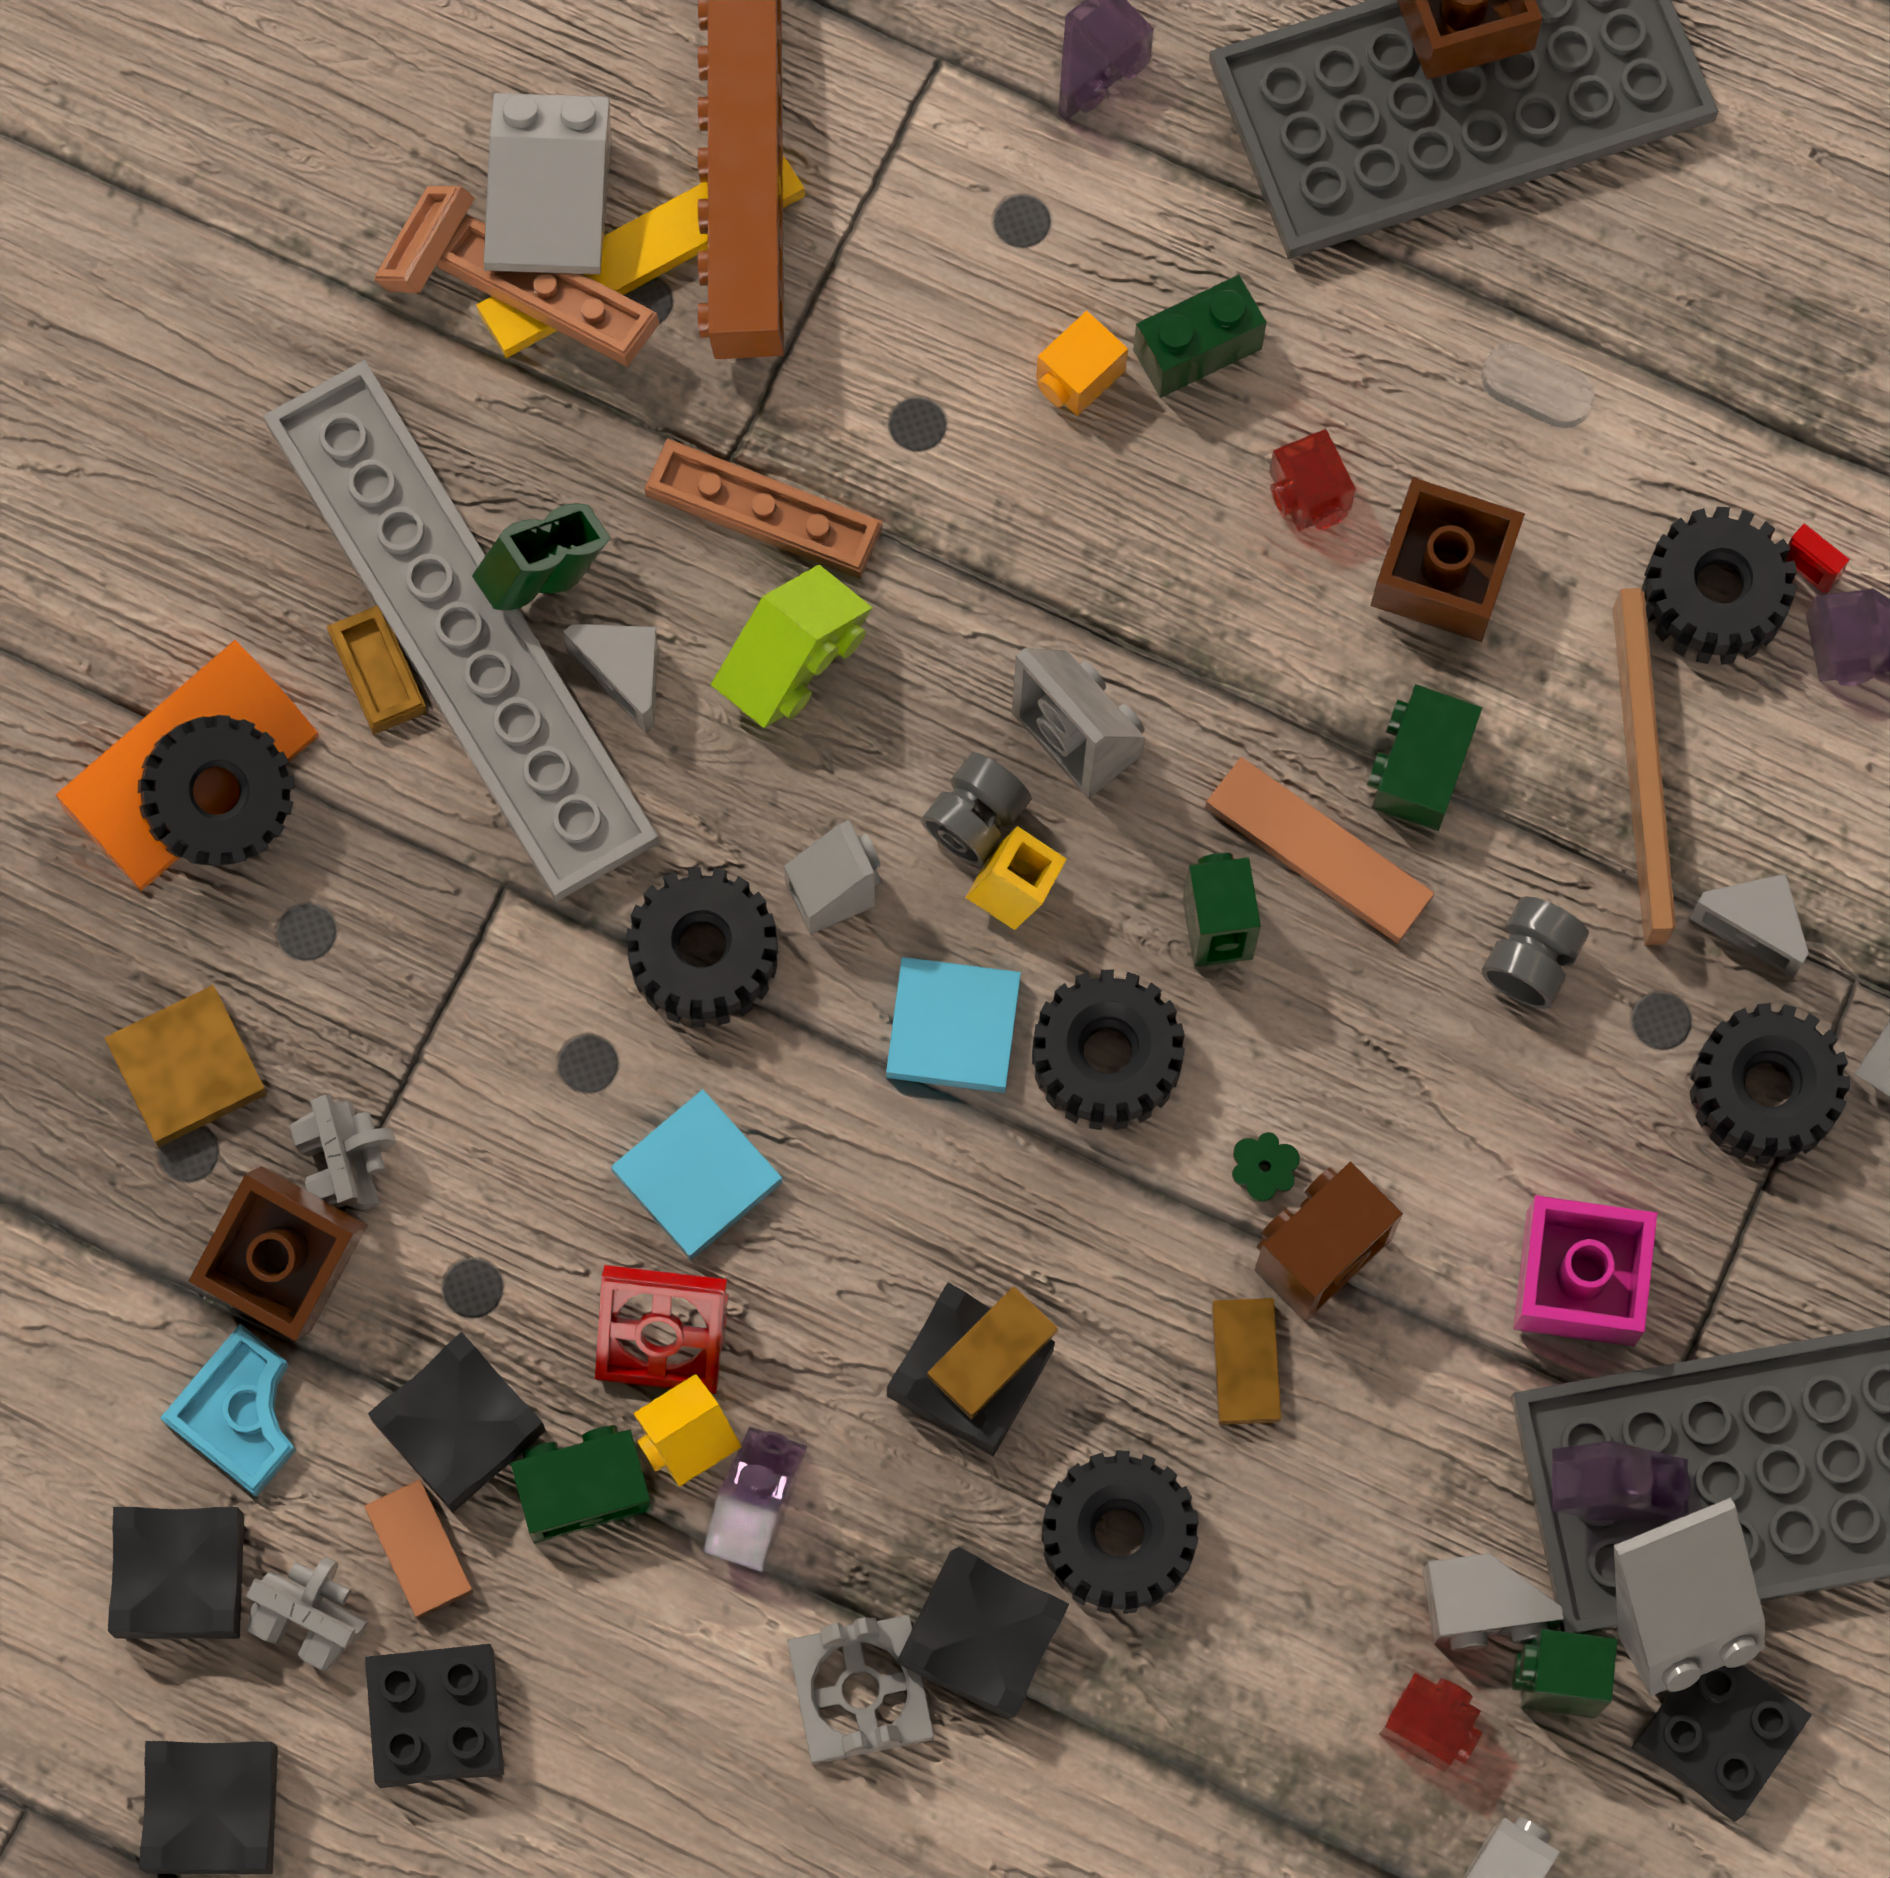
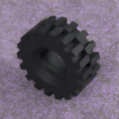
M1717 507L1713 517L1707 518L1705 508L1693 511L1687 523L1682 518L1678 519L1671 525L1667 536L1663 534L1657 542L1644 574L1646 578L1642 585V592L1644 591L1645 599L1648 598L1646 618L1648 622L1657 619L1659 624L1655 634L1662 642L1669 636H1672L1677 641L1673 651L1683 657L1688 648L1698 651L1696 662L1708 664L1712 655H1720L1721 665L1734 663L1738 653H1742L1745 660L1756 655L1762 643L1767 646L1775 638L1795 598L1797 585L1792 584L1797 574L1795 561L1786 562L1785 560L1790 551L1788 544L1784 539L1774 544L1771 537L1775 528L1767 521L1764 522L1760 529L1750 525L1754 514L1742 510L1738 520L1729 518L1730 507ZM1712 564L1731 568L1741 578V595L1736 600L1727 604L1709 600L1698 588L1697 578L1700 571Z
M227 715L203 716L174 727L173 730L163 735L154 744V749L150 755L146 756L141 767L144 770L141 780H138L137 793H141L142 805L139 808L142 819L146 818L151 828L148 831L156 841L160 840L167 847L166 851L176 857L189 860V863L222 866L243 862L254 855L260 854L269 847L268 844L274 838L279 837L285 828L283 823L286 816L291 815L294 802L290 801L291 789H295L293 776L288 775L286 764H289V761L284 751L279 752L273 744L275 740L267 732H260L254 728V723L245 719L236 720ZM211 767H220L231 772L237 779L240 788V795L236 805L230 811L220 815L210 814L202 810L196 803L193 795V786L196 778L201 772Z
M701 867L688 868L689 877L678 880L676 873L673 872L663 877L664 886L657 890L652 885L643 893L644 904L642 907L635 905L630 915L632 925L631 929L627 928L626 944L634 983L639 993L643 991L646 995L647 1003L655 1011L660 1007L664 1009L667 1019L679 1024L681 1017L689 1018L692 1027L705 1028L706 1019L716 1018L718 1026L730 1023V1014L739 1011L743 1017L753 1010L752 1001L756 997L760 1000L764 998L769 991L768 981L770 977L775 978L778 943L773 914L768 913L766 900L758 891L754 895L750 891L748 881L740 876L737 877L735 882L728 880L727 871L718 868L713 869L712 876H705L701 873ZM699 924L711 925L723 934L726 940V949L722 958L715 964L708 967H696L682 958L679 952V941L684 932L692 926Z
M1114 969L1101 970L1100 978L1090 979L1088 972L1078 975L1075 979V985L1069 988L1065 983L1055 990L1052 1002L1046 1001L1040 1011L1038 1024H1035L1032 1047V1065H1035V1079L1039 1089L1044 1087L1046 1090L1047 1102L1054 1109L1060 1105L1066 1110L1065 1118L1077 1124L1079 1118L1090 1121V1129L1102 1130L1103 1123H1114L1115 1130L1128 1128V1123L1132 1119L1137 1118L1139 1123L1149 1119L1152 1115V1110L1156 1106L1162 1108L1169 1100L1172 1088H1176L1185 1048H1183L1185 1036L1182 1023L1178 1024L1176 1021L1177 1010L1171 1000L1164 1003L1160 999L1162 990L1152 982L1148 988L1138 984L1139 975L1127 972L1126 979L1114 978ZM1102 1030H1113L1122 1034L1128 1040L1132 1055L1129 1063L1122 1070L1115 1073H1102L1096 1071L1088 1064L1084 1055V1046L1094 1033Z
M1771 1003L1758 1004L1751 1013H1747L1746 1008L1734 1012L1729 1021L1725 1023L1723 1020L1713 1030L1693 1065L1690 1079H1694V1085L1690 1089L1691 1104L1698 1103L1700 1109L1695 1115L1699 1125L1703 1127L1709 1124L1713 1129L1710 1139L1718 1147L1723 1141L1732 1145L1734 1148L1730 1155L1741 1160L1746 1153L1756 1155L1755 1163L1769 1164L1773 1157H1780L1781 1163L1794 1160L1799 1152L1803 1151L1807 1154L1817 1146L1823 1137H1826L1842 1114L1847 1101H1844V1096L1850 1089V1076H1844L1843 1070L1848 1065L1845 1051L1836 1054L1833 1046L1838 1039L1831 1030L1822 1035L1815 1028L1820 1021L1818 1018L1810 1013L1805 1020L1795 1017L1797 1007L1784 1004L1779 1012L1771 1011ZM1764 1063L1774 1064L1782 1068L1791 1081L1792 1089L1789 1099L1776 1107H1765L1753 1101L1748 1095L1745 1086L1746 1076L1750 1069Z
M1116 1450V1455L1104 1457L1103 1452L1090 1456L1088 1463L1082 1466L1077 1463L1069 1469L1065 1479L1062 1482L1058 1481L1051 1492V1498L1048 1505H1046L1042 1525L1044 1557L1047 1566H1051L1055 1573L1054 1579L1062 1590L1065 1587L1073 1593V1599L1080 1604L1091 1603L1098 1606L1097 1611L1109 1614L1111 1609H1121L1123 1614L1136 1613L1139 1607L1148 1605L1151 1608L1160 1603L1169 1592L1173 1593L1181 1584L1184 1575L1190 1568L1199 1538L1197 1537L1198 1514L1197 1510L1194 1511L1191 1505L1192 1495L1187 1486L1182 1488L1176 1481L1177 1474L1168 1466L1163 1470L1155 1465L1156 1459L1143 1454L1142 1459L1129 1456L1130 1451ZM1110 1511H1128L1134 1514L1143 1526V1543L1136 1552L1129 1556H1111L1104 1552L1097 1543L1095 1537L1096 1525L1100 1518Z

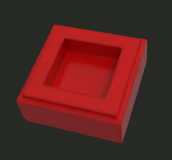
M1805 523L1791 537L1788 543L1790 551L1785 559L1786 562L1795 561L1797 573L1822 593L1825 592L1826 594L1840 580L1850 561L1847 556Z

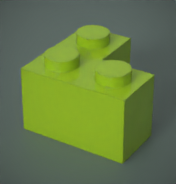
M817 565L762 596L710 685L763 728L784 716L792 719L805 707L812 695V691L807 686L813 676L821 674L833 659L839 655L844 659L848 658L861 644L866 635V630L861 626L873 607L821 565Z

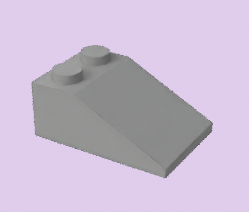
M494 93L489 137L484 271L601 274L612 148L609 97Z
M1024 648L1016 655L1012 714L1089 799L1142 756L1145 741L1142 733L1145 732V728L1131 708L1125 704L1117 707L1103 691L1106 689L1103 678L1087 661L1079 664L1068 651Z
M1731 1498L1614 1545L1618 1636L1650 1696L1667 1689L1672 1692L1686 1689L1693 1685L1701 1675L1722 1666L1734 1668L1751 1661L1759 1651L1765 1649V1618L1737 1508Z

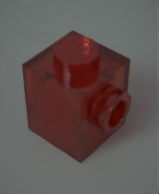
M1327 429L1273 450L1269 473L1274 481L1270 485L1271 494L1279 513L1283 517L1290 515L1298 532L1315 525L1316 529L1331 527L1348 515L1347 511L1352 508L1356 488Z
M1414 1673L1379 1735L1445 1773L1454 1759L1464 1765L1469 1759L1483 1731L1473 1726L1481 1710L1470 1704L1473 1696L1457 1684L1440 1678L1436 1685L1421 1675Z

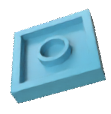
M902 957L886 1078L1005 1093L1021 972Z
M703 1089L611 1166L612 1173L690 1261L782 1184V1177Z

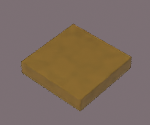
M214 984L104 1037L157 1147L163 1146L267 1095Z

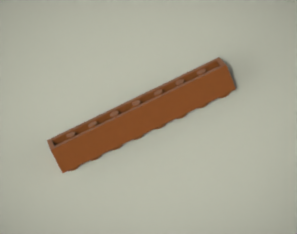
M698 0L700 31L708 30V46H698L700 81H708V96L698 97L700 132L708 131V147L698 148L700 183L708 182V199H698L700 234H708V250L698 251L700 286H708V303H698L700 338L710 339L715 359L784 356L782 0Z

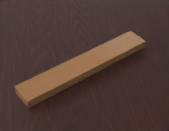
M1641 588L1620 589L1613 607L1643 939L1644 946L1665 945L1676 927L1645 597L1644 591L1642 592Z

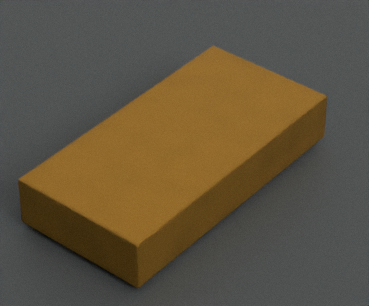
M377 605L326 626L373 735L427 713L426 705L397 639Z
M1013 1286L927 1372V1377L972 1419L1057 1334L1058 1327Z
M1274 1298L1213 1300L1212 1321L1218 1425L1280 1422L1281 1407Z

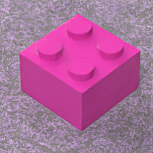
M1535 1195L1526 1212L1513 1330L1635 1347L1645 1332L1658 1212Z

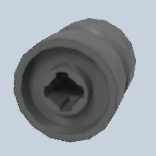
M972 752L950 780L953 792L942 791L922 816L921 823L927 832L948 851L970 864L981 866L1002 840L1000 826H1012L1030 803L1032 797L1025 785L1005 767L987 756Z
M1525 896L1519 899L1505 925L1510 933L1509 939H1501L1496 942L1482 968L1481 974L1488 983L1506 996L1534 1008L1547 1009L1551 1007L1565 981L1566 974L1561 966L1574 964L1588 938L1589 931L1579 919L1563 908L1536 897Z

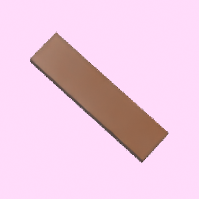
M468 214L458 226L437 262L439 269L626 367L629 366L660 324L656 312L583 274L484 271L485 223Z
M668 438L644 488L646 497L858 579H861L883 529V521Z
M1243 757L1239 758L1206 801L1205 808L1397 944L1400 943L1433 899V891Z

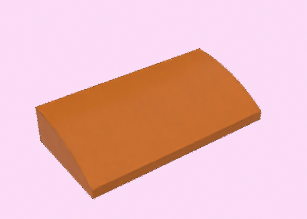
M236 639L55 794L63 810L140 891L146 888L180 858L166 851L167 847L160 840L156 841L148 831L151 828L146 818L142 819L139 808L142 802L141 793H137L138 780H141L144 770L141 767L146 756L150 755L154 749V744L163 735L169 733L174 727L192 719L203 716L227 715L236 720L245 719L254 723V728L260 732H267L275 740L274 746L279 752L284 751L289 762L319 737L317 730ZM211 767L201 772L196 778L193 786V795L196 803L202 810L210 814L220 815L230 811L236 805L240 795V788L237 779L231 772L224 768Z

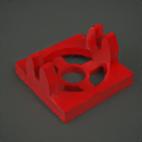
M604 1265L601 1277L594 1380L672 1389L696 1374L711 1394H716L727 1323L726 1311L729 1294L726 1293L727 1279ZM642 1293L653 1294L652 1311L643 1314L639 1320L620 1318L621 1307L630 1298ZM672 1297L684 1298L694 1305L704 1319L707 1328L683 1325L680 1319L671 1313ZM663 1322L674 1329L677 1339L667 1346H657L646 1340L642 1329L649 1323ZM619 1339L634 1340L640 1350L648 1355V1362L640 1360L627 1351ZM681 1346L701 1348L695 1357L679 1364L667 1365L668 1357L675 1354Z

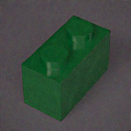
M1238 274L1136 323L1133 351L1157 394L1162 398L1261 350L1267 322Z
M1417 684L1413 688L1408 703L1397 699L1386 733L1396 736L1390 755L1378 752L1367 782V786L1377 789L1372 808L1439 832L1483 707Z
M1214 853L1198 859V864L1189 865L1183 895L1194 968L1252 960L1261 924L1249 857L1234 859L1231 853Z
M616 1425L599 1427L582 1434V1443L559 1449L557 1442L535 1445L522 1451V1460L511 1462L528 1531L534 1544L653 1511L631 1429L619 1432Z
M1541 1629L1529 1644L1523 1645L1522 1653H1516L1512 1690L1522 1691L1521 1708L1595 1718L1612 1701L1618 1639Z

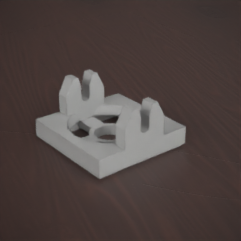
M909 1615L876 1621V1618L864 1617L856 1619L852 1625L843 1626L841 1623H834L820 1629L821 1633L787 1639L812 1765L934 1740L922 1676L901 1666L903 1672L881 1676L875 1669L866 1666L861 1642L870 1643L885 1649L896 1660L898 1659L912 1631ZM842 1646L846 1670L840 1675L836 1685L814 1690V1680L821 1663L834 1650ZM856 1673H865L872 1676L879 1687L876 1701L866 1708L850 1706L842 1694V1687L845 1681ZM907 1691V1700L900 1716L891 1725L878 1727L875 1711L882 1705L885 1696ZM840 1705L847 1713L856 1716L859 1731L845 1734L833 1729L821 1717L818 1709Z

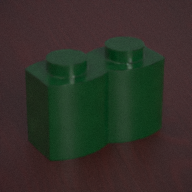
M581 503L566 504L551 511L544 521L537 519L522 520L505 528L476 568L472 577L494 609H518L533 601L538 593L554 594L574 587L611 537L589 505Z

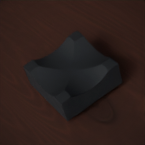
M947 1282L915 1342L889 1382L887 1397L994 1457L1054 1352L1055 1341L1050 1340L970 1419L927 1377V1372L991 1308L967 1292Z
M463 1332L452 1339L412 1379L382 1400L368 1413L373 1424L452 1513L546 1432L541 1419L503 1380Z
M113 1507V1570L108 1613V1632L115 1639H240L244 1514L239 1507L197 1509Z
M960 1547L955 1548L949 1552L896 1663L1004 1719L1014 1718L1025 1699L1039 1662L1059 1627L1069 1603L1004 1573Z
M491 1644L365 1657L374 1782L379 1788L446 1779L504 1775L497 1703L495 1657Z
M1741 1665L1734 1668L1722 1666L1701 1675L1693 1685L1686 1689L1675 1692L1671 1691L1631 1748L1681 1780L1718 1811L1736 1822L1743 1817L1812 1714L1745 1666Z
M145 1741V1801L139 1869L146 1874H273L278 1747L273 1742L261 1741L232 1743Z

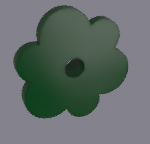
M1271 1132L1263 1133L1258 1138V1141L1252 1138L1241 1139L1236 1143L1233 1150V1157L1238 1165L1232 1171V1178L1238 1185H1247V1192L1252 1199L1258 1202H1266L1273 1198L1276 1190L1287 1192L1292 1189L1295 1181L1292 1172L1299 1165V1153L1292 1145H1279L1278 1137ZM1261 1164H1266L1269 1166L1270 1170L1264 1172L1259 1168V1166Z

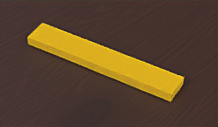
M783 155L784 209L804 198L805 188ZM708 182L693 187L604 235L601 274L583 275L625 295L697 256L698 251L708 250V234H700L698 225V199H708ZM493 296L476 304L479 316L505 358L558 331Z

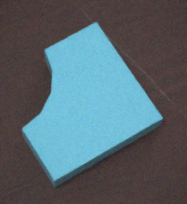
M239 1324L160 1419L238 1484L257 1497L296 1451L291 1442L281 1432L275 1412L277 1387L289 1364L263 1341Z

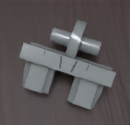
M327 1094L310 1100L313 1112L292 1123L290 1130L294 1145L301 1155L310 1157L324 1151L328 1169L307 1176L305 1182L306 1190L336 1208L350 1206L366 1210L379 1205L372 1175L385 1170L381 1152L390 1149L396 1144L394 1131L390 1128L374 1129L370 1112H362L355 1115L352 1102H334L331 1096Z
M328 1557L321 1560L315 1571L295 1562L288 1574V1579L273 1571H269L262 1580H253L246 1595L247 1598L255 1601L250 1612L246 1628L247 1632L266 1642L276 1644L282 1640L290 1621L309 1629L298 1656L303 1661L320 1670H327L333 1666L345 1648L361 1638L369 1621L341 1607L346 1603L351 1590L333 1581L338 1563Z

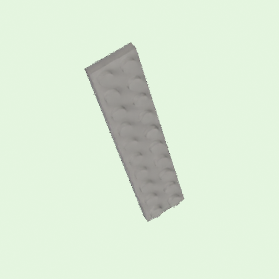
M361 361L263 415L266 426L368 594L381 611L399 645L554 900L557 902L659 844L658 835L518 609H494L473 579L472 575L485 557V554L366 361Z

